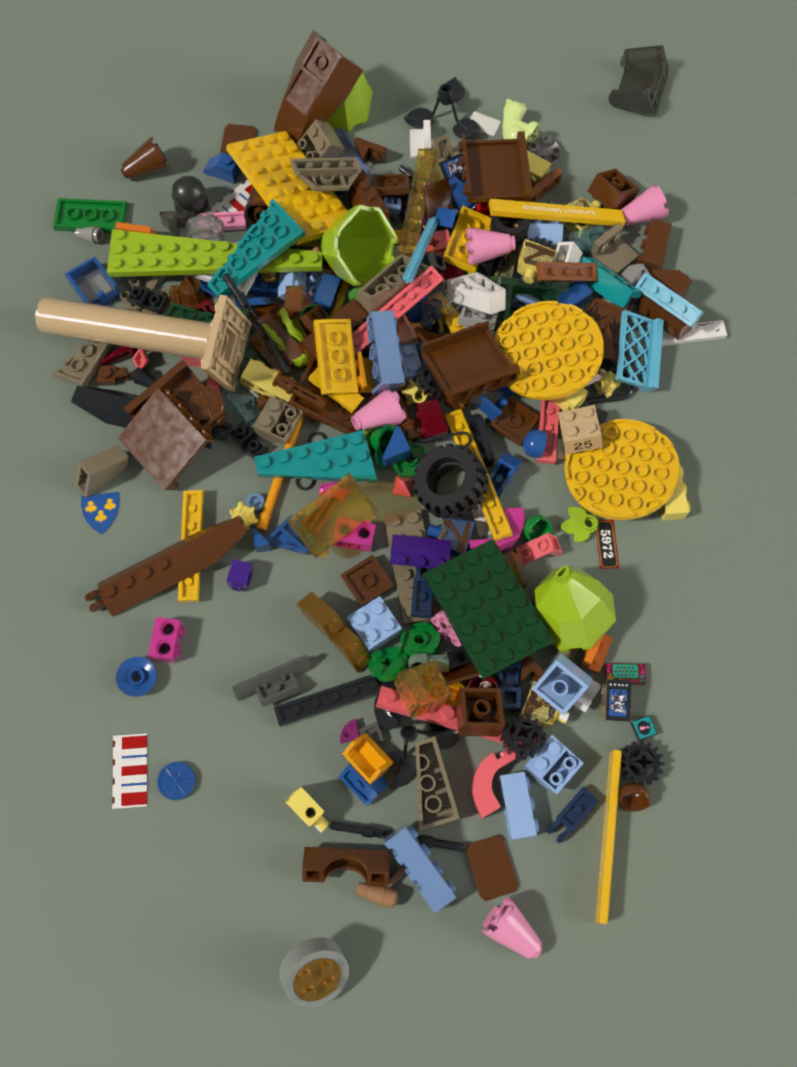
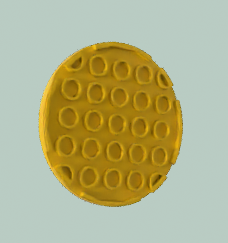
M558 301L536 302L516 310L512 316L504 320L500 325L494 338L511 365L518 364L521 369L518 381L506 386L515 393L530 399L555 400L578 392L595 377L603 360V336L595 320L584 313L579 307L572 304L558 303Z
M615 419L600 424L603 448L567 454L565 478L570 493L584 509L602 518L633 520L647 516L661 508L670 499L678 484L680 462L674 445L665 434L663 435L654 426L641 421Z

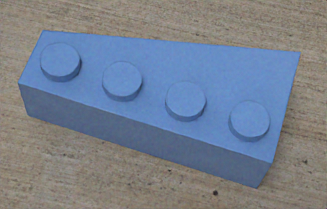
M372 311L367 317L368 342L372 343L369 360L373 361L370 374L371 379L375 381L372 395L380 394L384 390L394 392L405 382V372L402 371L403 357L399 351L400 338L396 332L397 319L394 317L393 311Z
M405 823L387 836L384 844L388 849L392 848L395 859L401 866L404 865L408 877L414 884H417L419 892L436 914L456 898L454 892L457 889L450 879L447 881L442 876L444 871L437 861L432 862L429 857L431 852L425 843L421 845L416 838L419 835L412 825L408 827Z

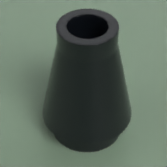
M139 367L134 370L131 376L134 384L146 388L157 381L148 371Z

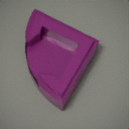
M356 719L349 721L343 728L340 735L341 744L352 742L360 736Z

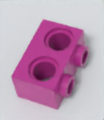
M347 517L338 518L333 539L334 546L372 552L376 525L370 521L357 522ZM344 529H348L351 531L347 535H343L341 533V531ZM366 532L369 534V536L367 538L360 537V534Z
M156 617L148 653L151 660L175 663L176 658L180 657V638L183 639L185 627H183L180 620ZM174 627L173 633L165 634L167 628ZM170 646V651L167 654H161L162 648Z

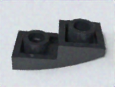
M134 285L126 300L140 308L163 314L170 299L167 295L152 293L149 288Z
M244 422L229 432L234 441L253 460L255 456L264 455L269 451L268 446Z

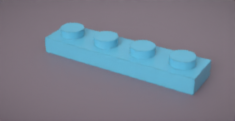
M646 272L635 286L644 295L692 328L704 313Z

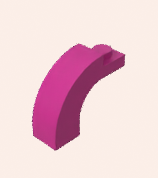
M523 507L505 508L503 510L513 533V536L496 542L503 555L508 553L519 540L524 526ZM491 539L469 540L468 551Z

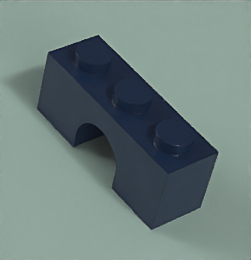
M521 661L498 672V684L501 689L502 706L505 712H518L521 708V687H519Z

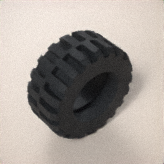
M446 444V447L440 445L436 447V450L427 452L428 455L419 460L420 465L416 466L414 470L416 475L412 477V482L415 484L412 488L417 500L429 513L437 518L441 517L443 520L450 517L452 519H460L462 515L464 517L469 516V512L472 510L475 512L479 508L477 505L483 503L485 499L483 495L487 494L488 487L486 484L489 483V477L486 475L487 471L478 457L469 448H464L463 445L459 444L455 446L453 444ZM459 469L465 471L463 483L455 492L448 495L437 494V485L443 475L452 470Z

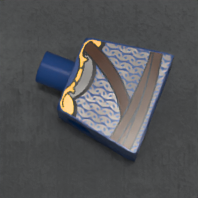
M444 518L441 527L430 524L427 535L437 539L451 540L450 555L457 557L467 551L475 522Z

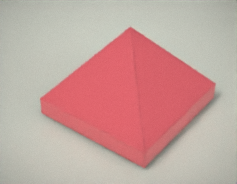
M138 349L133 356L136 368H145L151 361L146 351Z
M396 476L393 495L411 497L413 489L412 479Z

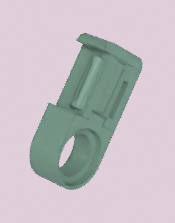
M448 653L429 656L427 654L412 655L408 659L409 671L412 674L448 672ZM416 662L422 663L420 666H413Z

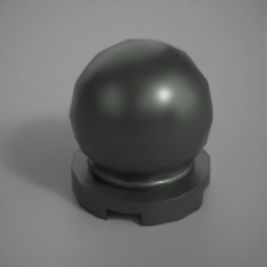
M182 176L175 181L172 186V199L174 200L176 213L179 217L187 218V221H197L198 214L205 213L207 209L209 210V201L204 185L198 178L193 176Z

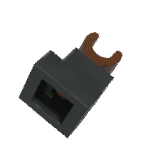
M431 252L423 257V264L433 266L439 273L446 271L443 255Z

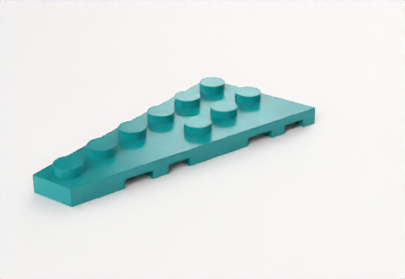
M274 199L270 201V206L267 210H263L260 214L261 218L258 222L250 227L237 244L238 248L235 252L228 256L226 264L220 267L208 282V287L218 299L219 295H226L231 292L222 278L223 274L228 273L235 285L239 286L305 236L304 230Z
M364 430L254 457L259 477H294V479H301L302 477L313 480H353V482L371 481V483H378Z

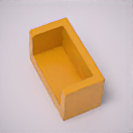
M366 732L353 740L342 753L369 784L380 778L394 763Z

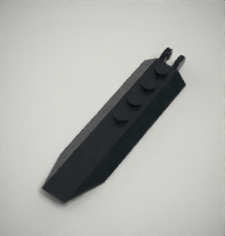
M77 386L71 403L106 424L126 428L133 417L127 413L124 407L138 395L117 390ZM223 422L218 426L215 425L211 429V436L215 439L227 441L228 435L217 431V428L230 430L232 425L228 422ZM208 442L204 448L211 449L212 443Z

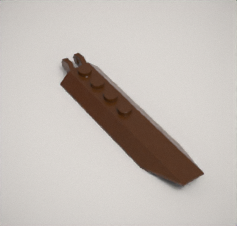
M239 516L202 529L99 582L98 590H93L85 595L86 601L89 602L102 597V600L96 601L89 606L90 611L95 612L106 607L113 617L219 562L247 533Z

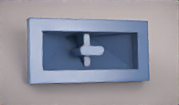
M390 195L384 197L383 202L388 208L390 215L398 222L401 197Z
M516 294L510 302V306L520 309L526 305L541 301L532 294Z

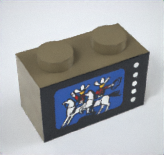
M457 151L452 154L453 157L451 158L445 156L437 160L438 163L434 166L439 180L447 179L449 181L454 176L458 179L461 178L463 167H460V156H462V152Z
M603 679V683H600V695L603 696L602 703L599 704V715H602L603 720L630 722L631 680Z

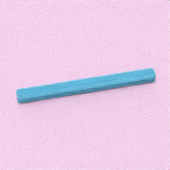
M436 217L429 218L402 276L406 284L412 282L438 225Z

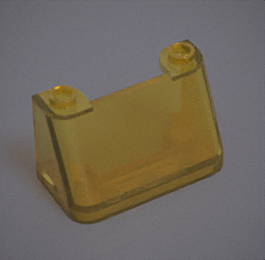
M348 473L338 483L334 484L321 496L299 511V513L288 519L287 523L315 558L320 557L322 559L330 553L329 548L359 524L365 520L369 523L377 516L375 512L378 509L351 474Z

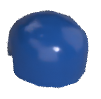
M534 429L526 434L523 440V448L528 456L540 458L543 455L546 447L547 433Z

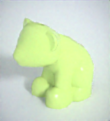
M506 99L503 109V138L516 139L518 131H525L526 146L528 148L529 143L537 138V130L540 124L534 121L529 124L521 121L527 110L525 104Z

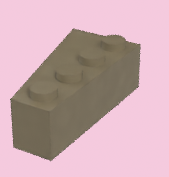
M401 253L357 291L358 303L368 314L372 311H379L412 283L408 282L406 284L402 279L411 259L410 257ZM420 263L413 281L430 266Z
M436 737L415 742L419 831L422 832L461 820Z

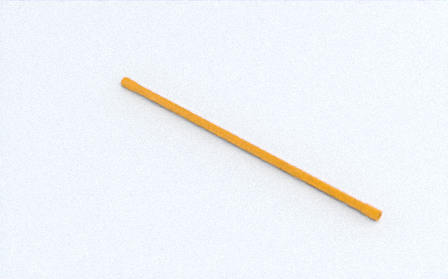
M343 279L330 317L342 308L350 283ZM305 414L301 416L284 449L295 447ZM284 477L273 479L263 511L260 513L256 529L260 532L267 531Z

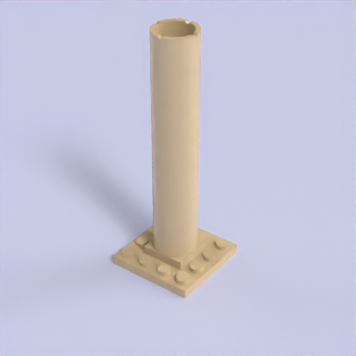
M219 295V299L215 303L214 319L211 320V323L53 297L42 298L37 305L38 309L35 313L37 328L43 333L201 359V369L230 392H235L252 324L228 296Z

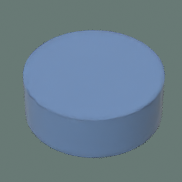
M252 493L247 497L246 505L248 507L254 506L256 508L254 513H259L264 508L265 499L259 493Z

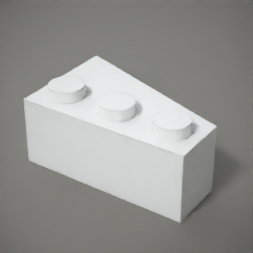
M475 272L447 280V300L488 314H497L499 311L506 310V289L482 274Z

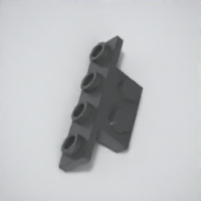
M303 655L246 681H242L232 686V689L238 701L257 693L262 707H266L300 692L295 676L311 670L312 666L308 656Z

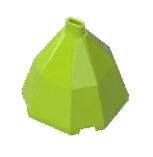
M363 73L360 75L346 101L326 121V123H330L334 131L342 128L344 132L349 133L357 124L361 123L363 125L367 122L373 92Z
M356 205L334 221L323 234L322 240L318 242V246L337 276L351 285L364 286L396 259V256L393 255L394 244H397L398 237L379 207Z
M577 566L554 568L535 588L531 598L532 605L554 640L551 645L561 652H569V649L574 648L591 649L616 622L613 594L601 582Z

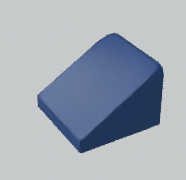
M256 528L253 529L256 552L271 551L269 542Z

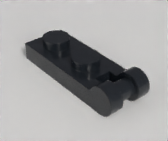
M476 413L472 416L470 427L476 432L475 442L476 445H480L481 451L479 452L487 468L494 465L495 457L483 416Z

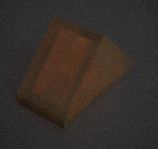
M304 285L286 286L284 309L287 312L303 311L308 304Z

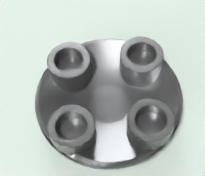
M550 135L537 138L528 145V151L550 162L551 165L560 158V146Z

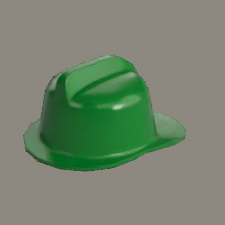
M387 424L383 428H376L370 436L371 450L376 454L377 464L382 469L389 467L383 466L382 457L396 428L393 424Z

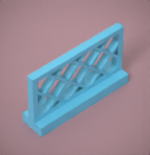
M627 310L622 311L616 372L617 381L639 387L641 391L646 393L658 389L664 320L659 318L653 320ZM627 317L631 318L634 323L632 327L629 326ZM640 323H646V332L643 330ZM635 327L637 328L638 332H639L640 335H641V336L638 337V338L635 336L634 332L632 331ZM627 333L633 341L630 344L626 340ZM642 338L645 342L644 349L639 342V340ZM634 344L639 351L637 355H635L631 348ZM626 350L631 357L629 361L624 356ZM640 355L643 358V366L638 360ZM631 362H634L638 369L636 372L629 365ZM624 368H626L630 375L628 378L623 377ZM639 372L642 375V382L636 376Z

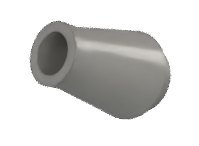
M97 226L76 228L75 236L78 239L97 244L103 240V231Z

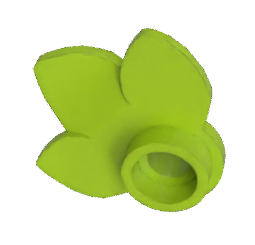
M569 507L567 510L570 519L563 522L560 528L567 534H574V542H584L589 538L590 533L597 530L598 520L595 516L588 515L583 508ZM589 522L592 526L587 527L585 523Z

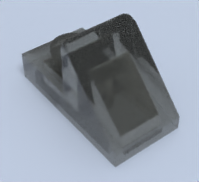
M165 211L159 214L163 226L177 237H180V228L197 227L195 211Z

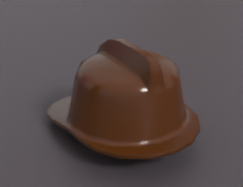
M186 275L180 283L177 292L183 306L193 307L207 299L212 303L209 293L201 288V281L199 279L187 277Z

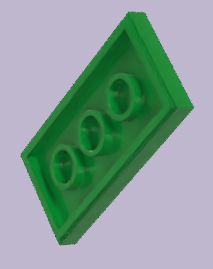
M58 198L53 228L55 231L75 232L76 228L97 226L102 229L103 233H112V230H116L117 222L125 223L127 201Z

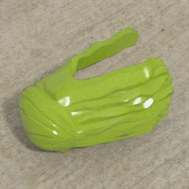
M284 308L280 309L278 313L282 317L283 324L286 326L284 329L299 344L307 337L305 329L299 323L297 315L291 320L287 311ZM263 323L262 326L275 341L278 349L286 351L283 340L277 336L274 330L269 328L268 324ZM302 354L298 358L293 359L294 363L292 365L296 368H303L310 361Z

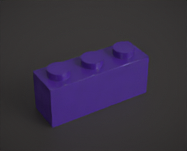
M393 534L390 564L434 569L450 560L451 540Z

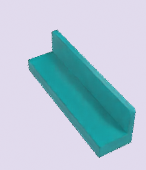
M590 257L582 258L580 263H596L598 281L584 283L607 300L625 309L631 297L640 298L642 291L596 259Z

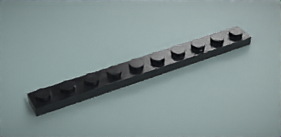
M462 645L435 653V655L448 653L449 671L471 664V660ZM416 662L413 664V666L422 665V663ZM408 668L407 671L404 670L401 673L402 676L399 679L389 682L379 681L378 677L374 676L373 678L371 675L274 706L279 726L283 727L379 694L381 686L396 689L441 673L412 674Z

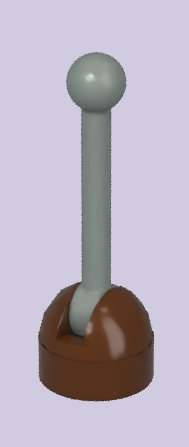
M246 387L257 398V406L263 410L269 397L266 395L259 396L254 390Z

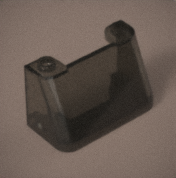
M664 46L625 49L620 60L624 74L619 89H613L609 93V103L613 107L644 116H656L669 74Z

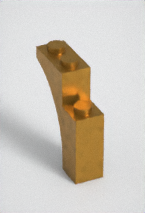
M312 591L297 603L303 615L330 640L357 673L368 665L371 656L359 637L344 625L337 612Z

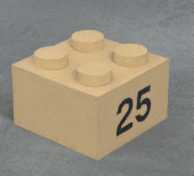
M595 405L558 412L566 455L603 448Z

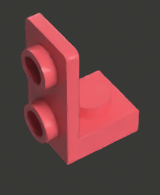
M550 533L516 547L522 555L523 565L548 554L553 556L563 554L557 536Z

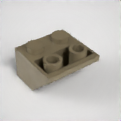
M317 119L296 144L306 158H337L345 149L330 123Z
M270 396L253 425L255 435L270 443H287L304 412Z

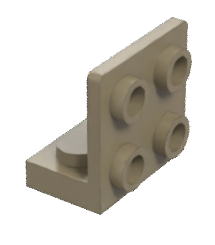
M619 223L594 241L590 252L593 258L616 274L638 258V254L621 239L623 226Z

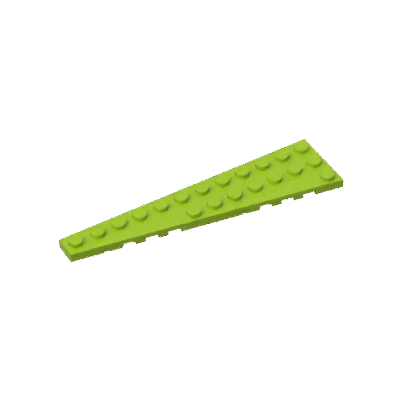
M112 230L107 274L108 277L215 274L220 267L226 264L228 256L231 253L233 254L238 248V243ZM288 248L256 273L322 271L323 255L322 252Z

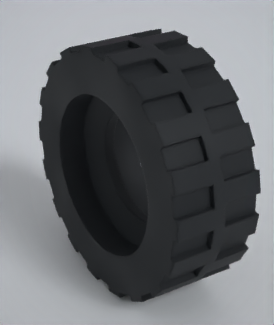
M492 216L490 231L514 236L515 243H518L527 236L530 219ZM510 220L517 223L518 227L508 228L502 225L501 222Z

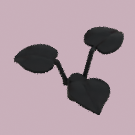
M456 77L440 86L432 113L428 109L420 107L413 109L404 117L405 122L410 126L423 129L424 120H430V126L434 123L432 117L435 115L439 102L443 105L451 104L457 123L453 126L455 136L462 138V134H465V139L481 134V129L474 120L470 118L458 120L454 102L464 98L465 90Z
M377 694L374 703V713L378 724L386 730H392L398 724L401 727L400 734L404 740L403 754L391 752L387 755L394 763L383 774L389 788L394 789L405 785L415 775L416 761L413 757L406 756L408 743L415 741L418 734L435 736L440 749L453 747L461 736L458 735L457 730L429 723L431 732L417 730L411 723L403 724L400 721H403L407 716L376 707L379 696Z

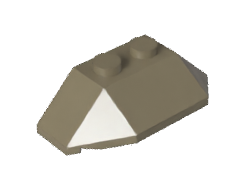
M357 157L290 159L294 174L313 191H347L362 170Z

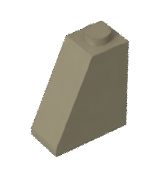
M116 445L80 461L75 482L76 487L86 498L127 469L128 454L119 445Z

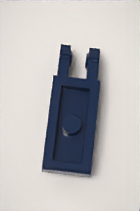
M416 567L411 617L431 618L433 593L425 578L420 577L422 567Z
M582 787L555 817L556 820L549 826L546 832L548 834L553 833L561 823L566 829L556 839L560 844L570 832L576 829L599 800L585 787Z

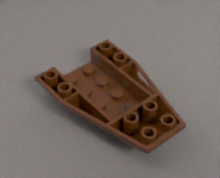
M315 30L312 31L295 61L274 126L276 133L286 131L296 144L316 119L326 122L346 101L363 72L362 68L331 47L326 42L327 40Z

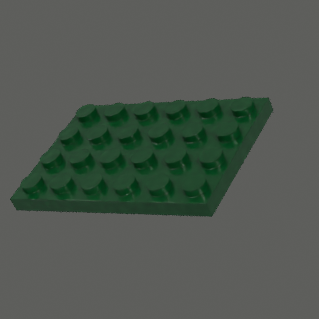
M494 539L423 574L482 681L553 644L554 640Z

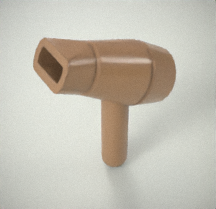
M400 865L389 877L388 886L367 885L366 883L359 882L356 895L379 906L394 908L398 901V891L392 889V887L406 872V868L404 865Z

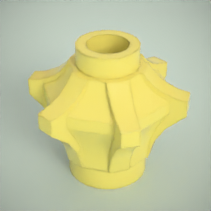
M600 369L598 374L603 378L594 382V387L597 389L596 393L598 395L605 394L606 397H610L613 390L618 388L621 382L616 380V374H613L611 371L607 373Z
M409 379L407 387L401 390V393L405 394L407 398L406 403L410 405L411 403L424 402L429 393L423 395L424 390H418L419 385L415 384V381Z
M242 501L238 502V506L235 509L231 508L229 511L232 518L239 516L245 530H249L250 525L257 523L259 520L254 514L256 508L254 506L248 507Z

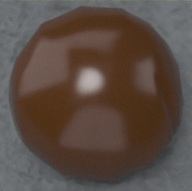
M628 783L622 786L618 792V801L622 810L638 812L645 810L651 804L648 789L640 783Z

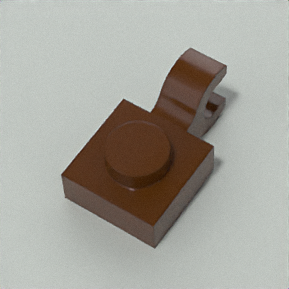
M98 366L97 383L99 386L117 385V380L130 381L131 374L128 373V368H120L118 370L117 366Z

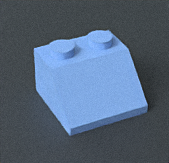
M560 653L532 687V690L562 715H565L590 686L592 678Z

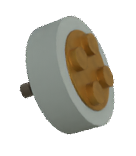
M312 938L299 943L284 957L279 970L280 982L288 1000L301 1008H315L330 1002L342 991L349 976V966L340 947L334 941L327 938Z

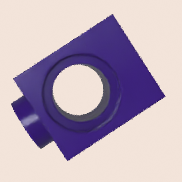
M232 560L227 577L228 586L232 590L239 592L242 590L248 591L254 570L252 563Z

